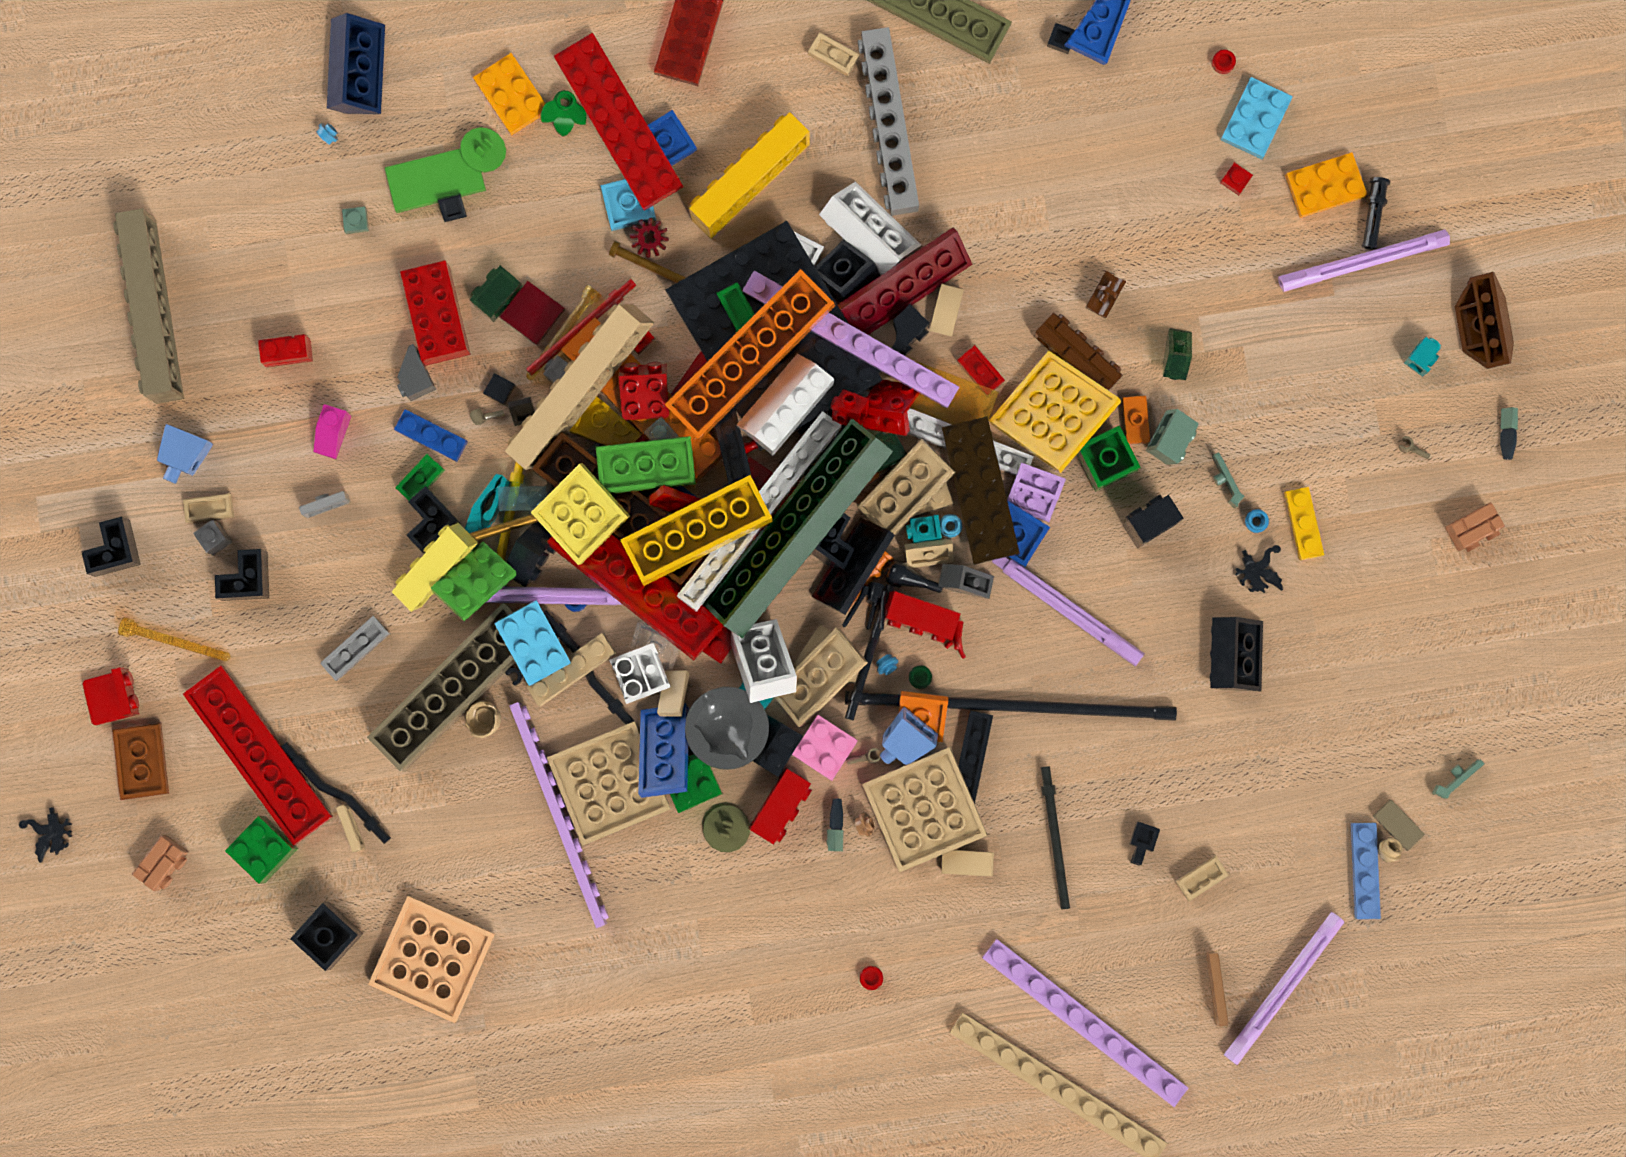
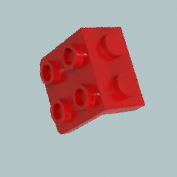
M653 361L646 365L626 363L624 366H620L619 386L623 419H657L669 416V409L665 406L669 401L667 363L662 364L661 362Z
M887 379L882 380V382L873 387L866 397L869 399L868 415L863 421V427L869 430L906 436L910 431L907 411L920 393L903 383Z
M122 667L111 669L112 673L83 681L84 694L93 725L98 726L139 715V700L134 693V680L129 669Z

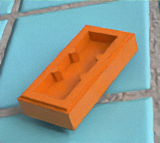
M1146 396L1123 397L1125 437L1129 445L1149 443L1150 431Z

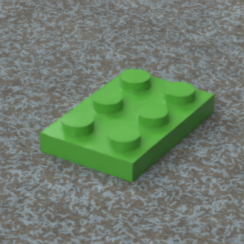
M483 541L431 587V590L457 616L465 621L517 574L508 563Z

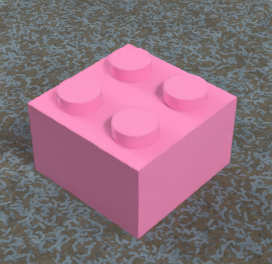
M817 715L792 756L832 781L858 740Z

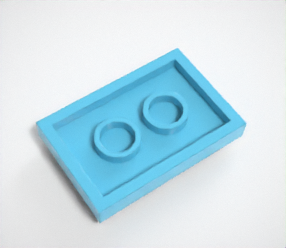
M1251 77L1222 135L1221 141L1259 159H1263L1293 96Z
M537 600L494 623L529 686L571 663Z

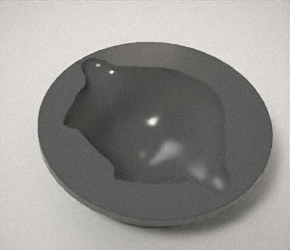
M720 687L704 693L693 703L686 718L685 734L690 749L699 760L713 768L731 770L749 764L762 752L768 739L769 722L759 701L750 703L746 691L735 687Z

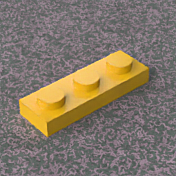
M1309 487L1284 492L1299 560L1324 556Z

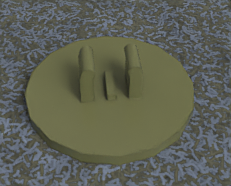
M723 805L715 808L707 815L704 821L703 833L706 841L712 848L720 852L730 853L739 850L747 842L750 835V830L748 829L750 823L742 810L734 806Z

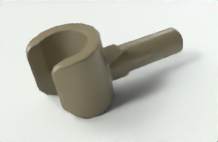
M479 408L470 413V417L475 425H481L491 418L504 416L503 410L483 414Z
M1408 436L1402 438L1403 441L1410 444V447L1406 448L1399 445L1401 452L1407 453L1411 451L1429 459L1431 454L1413 445L1412 438Z
M872 748L866 754L848 758L847 764L861 761L875 763L881 758L871 759L870 753L878 750L877 748Z

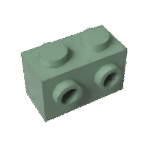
M1179 409L1166 410L1145 451L1166 465L1178 464L1184 459L1188 444L1195 438L1199 423Z

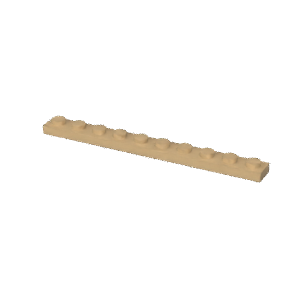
M961 1013L950 1033L1141 1156L1160 1157L1168 1144L965 1013Z

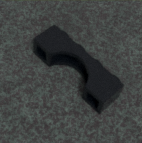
M911 304L893 320L896 341L891 348L904 356L910 353L913 349L911 345L916 340L921 342L929 334L927 329L930 323ZM875 368L879 375L883 373L882 371Z

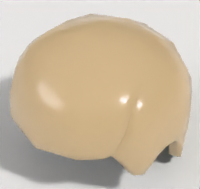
M478 701L467 710L465 726L468 727L471 735L474 737H488L494 734L500 727V712L491 702Z

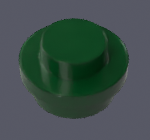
M915 666L909 672V682L917 689H924L930 685L932 673L926 666Z

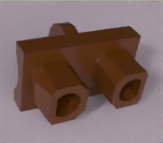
M1105 271L1085 308L1106 319L1126 281Z

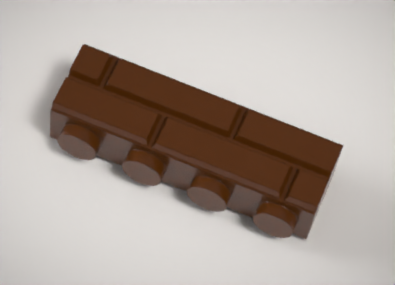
M1052 313L1036 330L1033 336L1050 352L1110 391L1123 376L1120 373L1121 368L1113 361L1109 363L1103 357L1104 353L1096 345L1090 346L1086 342L1087 337L1080 330L1074 331L1068 326L1070 322L1062 314L1057 316L1055 313Z

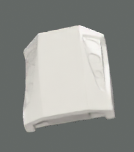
M654 643L609 660L626 704L670 688Z

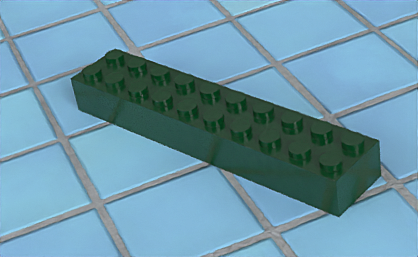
M851 419L772 517V522L763 528L703 605L726 628L743 638L792 576L795 575L804 561L812 554L813 550L834 524L841 518L842 514L857 498L867 483L871 481L893 451L854 419Z

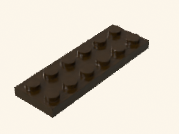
M988 416L942 427L950 466L955 471L953 478L973 564L976 565L1019 555L1018 543Z

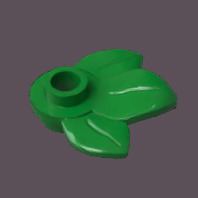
M562 90L554 96L553 101L547 102L543 106L540 118L542 123L553 122L557 133L565 137L571 132L574 123L585 125L587 116L585 109L577 104L574 94L570 91ZM561 100H567L568 106H563Z

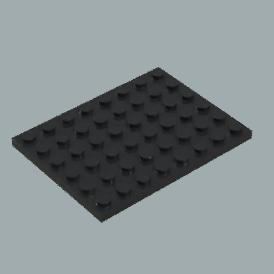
M788 221L783 222L665 289L707 362L737 333L717 293L737 282L743 291L754 271L783 287L801 269L835 303V307L829 313L848 323ZM744 293L753 312L756 314L764 304ZM810 331L735 405V409L742 419L797 354L816 363L834 378V384L793 432L817 419L822 411L824 413L831 411L832 400L835 396L838 397L843 389L859 395L882 382V379L875 367ZM755 442L759 451H762L764 448Z

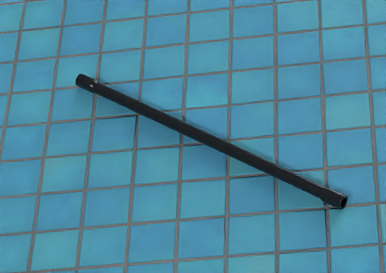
M845 691V705H849L850 700H848L850 691ZM863 691L864 697L862 703H859L861 706H899L901 694L868 693ZM948 697L947 709L1151 718L1176 721L1177 707L1172 706L1148 707Z

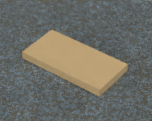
M921 439L857 507L872 523L890 530L896 535L950 479L955 471Z
M836 627L794 669L797 676L796 692L775 698L797 726L803 727L868 662L841 629Z

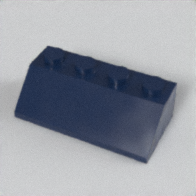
M349 13L331 19L327 109L345 114H381L385 24Z

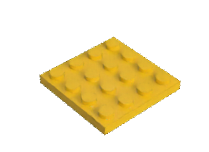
M1048 351L991 417L989 422L1061 473L1121 401L1119 397Z

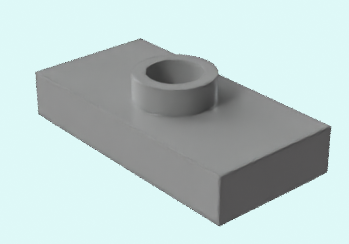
M342 491L331 496L329 494L317 496L315 498L316 501L300 506L299 509L301 515L310 518L349 504L351 501L348 494Z

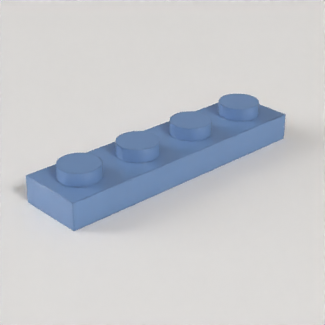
M1351 823L1355 919H1381L1377 824Z

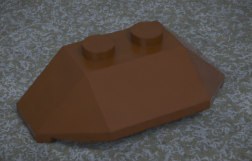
M1495 272L1470 277L1467 286L1455 305L1462 351L1486 369L1511 364L1514 347L1513 334L1506 297Z

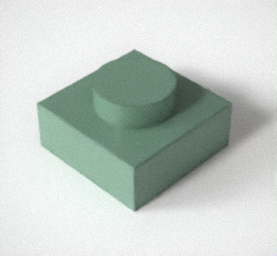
M366 207L342 209L344 232L346 234L369 231Z

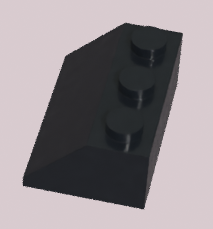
M1212 617L1210 688L1261 692L1263 621L1241 617Z

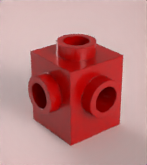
M843 389L838 397L835 396L830 406V409L833 410L832 421L846 426L851 419H854L861 425L868 415L869 399Z

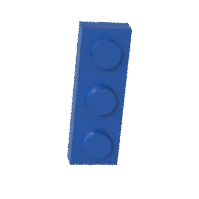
M406 409L394 428L396 432L455 462H458L468 443L467 440Z

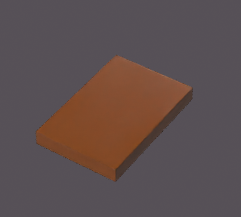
M162 723L112 730L120 800L169 794Z

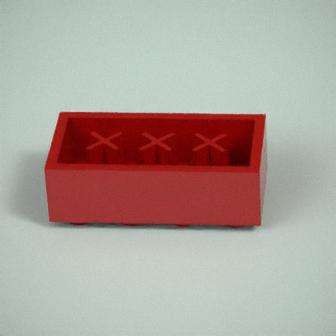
M446 260L400 271L420 358L424 365L428 366L471 355L451 269Z

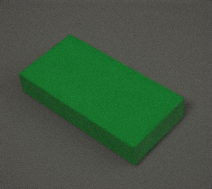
M738 282L717 293L721 304L738 332L755 313Z

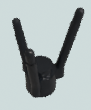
M869 582L868 586H863L859 597L842 626L846 627L862 600L866 597V602L871 604L866 629H871L876 606L880 604L879 630L883 631L888 594L886 586L876 582Z

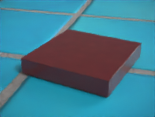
M527 281L501 314L500 319L538 346L565 311V308Z

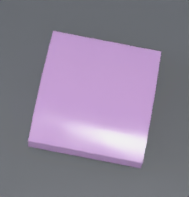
M1021 462L1007 500L1033 517L1050 522L1066 479Z

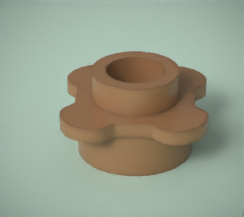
M865 812L855 818V826L860 836L866 835L869 837L873 835L875 826L871 816H868Z

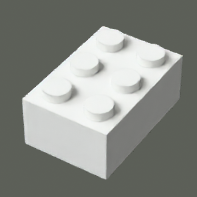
M777 619L754 624L743 638L731 631V647L750 703L796 692L797 676Z

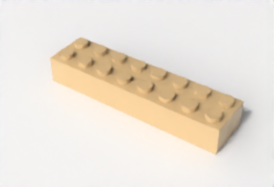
M619 304L611 308L607 314L609 318L604 324L601 323L593 332L594 337L589 343L586 342L579 349L578 353L580 355L575 361L572 360L565 367L564 372L566 373L561 379H557L551 385V392L537 403L535 413L532 416L529 415L522 422L521 426L523 428L518 434L515 433L508 440L507 444L509 446L505 452L525 470L534 467L561 432L567 435L655 323L634 304Z

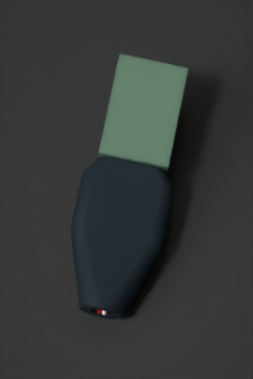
M1514 407L1501 409L1502 431L1500 446L1504 460L1513 459L1517 444L1518 408Z
M838 798L833 799L831 806V829H827L826 841L828 851H843L842 799Z

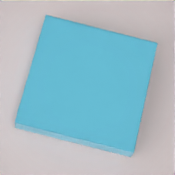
M626 179L600 185L612 231L639 225V220L641 219L644 223H647L649 218L656 221L653 206L644 211Z

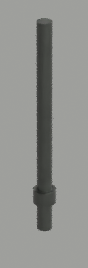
M1050 766L1041 767L1043 781L1041 791L1042 796H1045L1060 907L1061 910L1070 909L1054 798L1056 788L1052 784Z

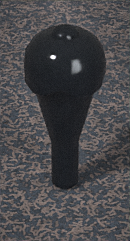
M893 561L885 568L886 581L893 587H919L941 593L943 590L942 587L938 586L939 583L926 579L908 567L906 562Z

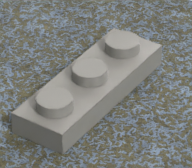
M372 616L320 664L335 681H338L390 633L375 616Z

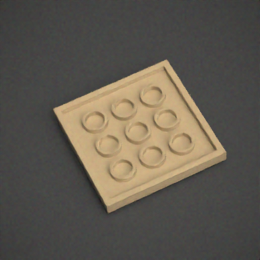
M635 721L547 757L582 846L671 810L665 795L641 798L638 794L640 732Z
M951 747L862 784L899 872L988 835Z

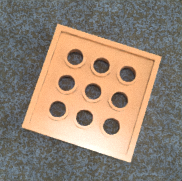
M407 896L368 985L453 1023H457L496 934L414 897ZM419 920L425 922L427 926L424 934H418L414 930V925ZM439 930H444L448 934V941L445 944H440L436 940V933ZM460 940H466L470 944V950L466 954L459 952L457 948ZM407 943L415 944L417 951L414 956H407L405 954L404 947ZM430 952L438 956V963L435 966H430L426 962V956ZM451 962H456L460 966V972L456 976L448 972L447 968ZM397 965H403L407 970L406 976L402 979L397 978L394 974V969ZM420 974L428 978L429 983L426 988H420L416 984V978ZM441 984H446L450 988V995L447 998H442L438 994V987Z

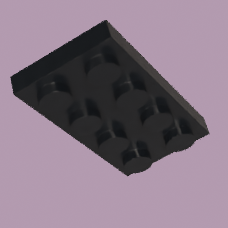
M860 517L845 541L855 549L845 569L830 566L811 597L846 615L895 534Z

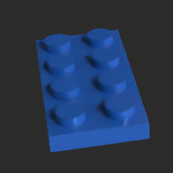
M684 703L682 716H659L657 713L658 707L641 710L638 794L641 798L687 792L688 742L685 734V723L689 707L686 703Z

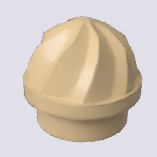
M1388 838L1379 844L1378 853L1383 861L1393 862L1401 857L1403 847L1398 840Z

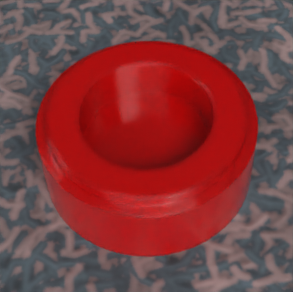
M1226 49L1218 51L1212 59V67L1219 74L1230 73L1236 64L1235 55Z
M876 966L865 967L859 977L861 985L867 990L878 989L884 979L882 971Z

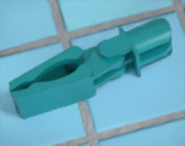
M495 474L472 506L465 526V530L468 533L488 528L495 522L510 484L503 475ZM495 494L491 508L484 513L483 508L486 502Z

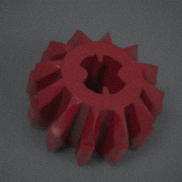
M652 218L648 219V226H645L642 219L639 220L642 228L640 229L635 225L632 227L638 235L630 234L629 237L630 239H638L637 242L631 244L632 248L641 246L637 252L638 255H641L644 249L647 250L646 258H650V250L654 251L656 257L659 256L657 247L664 251L666 250V246L660 243V241H669V237L661 236L668 231L667 228L658 230L661 226V221H658L654 227L652 226ZM646 232L648 235L649 232H652L654 234L653 238L656 241L654 243L650 241L647 244L643 235Z

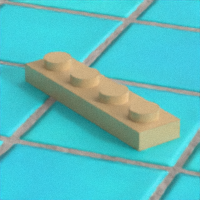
M601 633L568 656L571 662L569 665L526 687L536 704L541 707L613 657L617 652L607 636Z

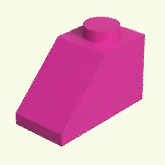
M326 404L323 405L316 425L314 453L337 459L351 419V415L348 412Z

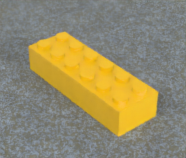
M791 112L786 116L781 115L774 122L773 125L775 127L769 132H763L758 137V143L753 148H746L740 155L741 159L736 164L731 163L724 170V175L719 180L714 179L707 186V192L702 196H696L691 201V207L689 208L691 220L710 239L725 227L810 145V131Z
M749 475L621 539V542L642 584L645 586L771 523L772 517L752 477Z

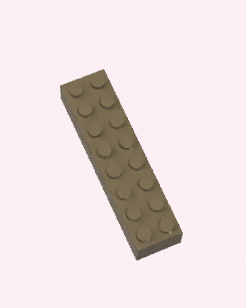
M143 208L115 213L116 221L113 222V226L120 244H117V251L123 261L120 271L123 280H126L127 289H124V296L130 306V312L127 313L134 332L131 335V342L137 351L135 366L137 371H140L141 380L138 381L139 391L143 396L156 404L184 399L157 222Z
M502 603L367 737L399 771L405 772L515 663L513 656L494 624L514 612L505 603Z

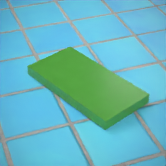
M460 149L385 167L396 213L439 203V198L459 193L464 197L486 191L482 172L475 171L464 162Z
M691 436L596 447L599 482L610 494L658 489L663 485L677 487L696 484Z

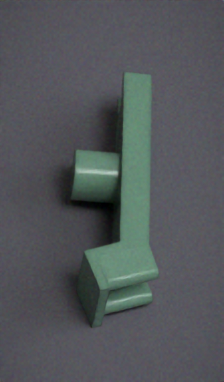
M1218 452L1212 458L1220 473L1213 476V479L1217 486L1226 483L1232 495L1228 503L1233 508H1236L1245 496L1239 491L1222 456Z
M1478 759L1466 770H1463L1459 764L1450 770L1456 778L1446 787L1436 785L1432 794L1448 799L1451 792L1485 763Z

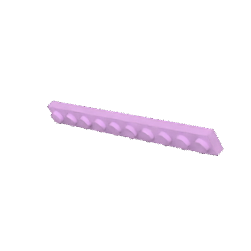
M754 271L745 285L743 293L765 305L782 286ZM830 313L811 330L813 333L945 408L949 407L959 389V386Z
M519 702L512 704L510 709L595 927L598 928L606 925V919L609 918L608 912L604 905L600 906L597 899L600 896L599 889L595 882L591 883L588 876L592 873L587 860H582L580 852L583 851L578 838L574 839L571 832L574 829L570 816L565 817L562 808L566 807L561 794H556L554 785H557L553 772L548 773L545 764L548 763L544 750H539L537 741L540 740L535 727L531 728L528 719H531L529 710L526 705L522 707V704Z
M996 939L982 957L1173 1107L1176 1106L1188 1090V1087L999 940Z

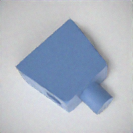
M166 424L157 457L158 462L168 466L163 479L176 484L181 471L193 476L213 444Z
M903 707L883 734L882 746L885 750L880 753V757L887 764H891L897 758L903 764L909 765L937 746L938 734L907 708Z

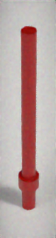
M630 279L618 290L614 289L608 295L609 298L528 366L526 371L531 376L534 375L550 359L555 357L594 318L599 319L611 307L620 304L624 300L623 297L636 287L634 281Z

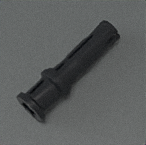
M1371 177L1369 181L1371 189L1370 195L1366 199L1369 209L1362 248L1377 249L1382 211L1388 202L1386 199L1387 187L1391 183V180L1383 177Z

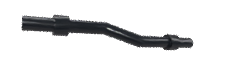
M886 584V591L888 592L886 602L889 593L893 592L895 588L888 584ZM880 604L876 607L877 615L863 656L868 663L858 672L854 689L850 690L848 697L850 702L845 719L854 721L858 705L862 703L864 697L862 692L881 634L879 630Z
M547 610L543 612L556 637L560 638L572 653L581 648L566 632L567 629L562 623H558ZM593 671L585 675L589 685L608 705L607 708L613 715L616 714L625 725L634 722V719L622 707L623 704L619 699H614L597 680Z
M288 742L281 746L295 767L301 770L319 791L347 803L364 822L363 826L369 832L372 831L383 844H386L391 839L379 825V820L375 816H371L352 795L325 783L309 766L303 754L299 755Z

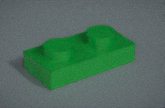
M426 454L395 489L406 499L410 500L425 486L430 488L443 474L445 469Z

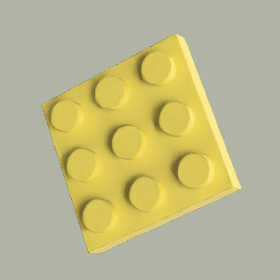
M583 463L579 464L531 512L578 565L582 564L630 517Z

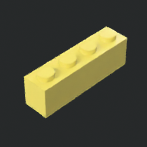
M459 523L444 526L438 532L440 537L436 541L430 542L423 550L425 554L421 558L415 559L409 566L411 570L407 574L401 575L395 582L397 586L393 589L392 593L411 612L421 608L434 594L431 587L464 559L478 544Z

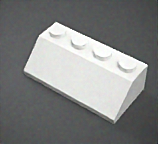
M856 182L833 195L819 214L826 224L832 227L842 239L873 260L880 275H883L914 254L921 246L907 230Z
M797 354L736 426L773 456L833 386L834 378L816 363Z

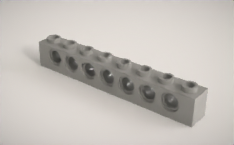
M889 27L862 31L861 40H858L859 53H864L865 62H861L863 76H868L869 84H865L867 98L872 100V106H869L870 119L875 120L876 128L873 129L874 142H879L880 150L876 151L878 165H883L884 173H880L882 187L887 189V195H884L885 208L890 209L891 216L918 212L919 201ZM879 52L882 54V57L874 59L871 57V54ZM877 74H883L886 76V79L884 81H877L874 77ZM887 96L890 101L883 104L878 101V98ZM885 118H890L894 123L891 126H885L881 121ZM889 140H894L898 145L895 148H888L885 143ZM897 162L901 165V169L894 171L890 169L889 165ZM895 185H902L905 191L896 193L893 187Z

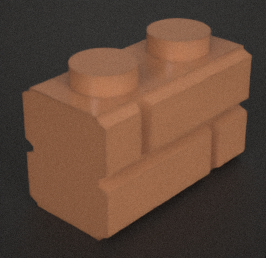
M1490 502L1445 526V529L1458 551L1466 549L1469 552L1479 547L1478 541L1485 537L1489 541L1501 535L1499 530L1504 528L1505 525L1494 505Z
M161 835L133 871L132 875L153 891L165 890L173 880L170 877L175 870L179 871L187 862L185 857L189 852L169 836Z

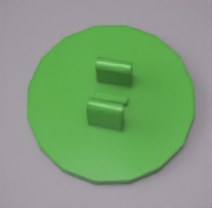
M480 127L472 129L465 134L461 141L460 153L462 159L470 168L486 173L494 171L501 166L506 156V147L498 133L491 129Z

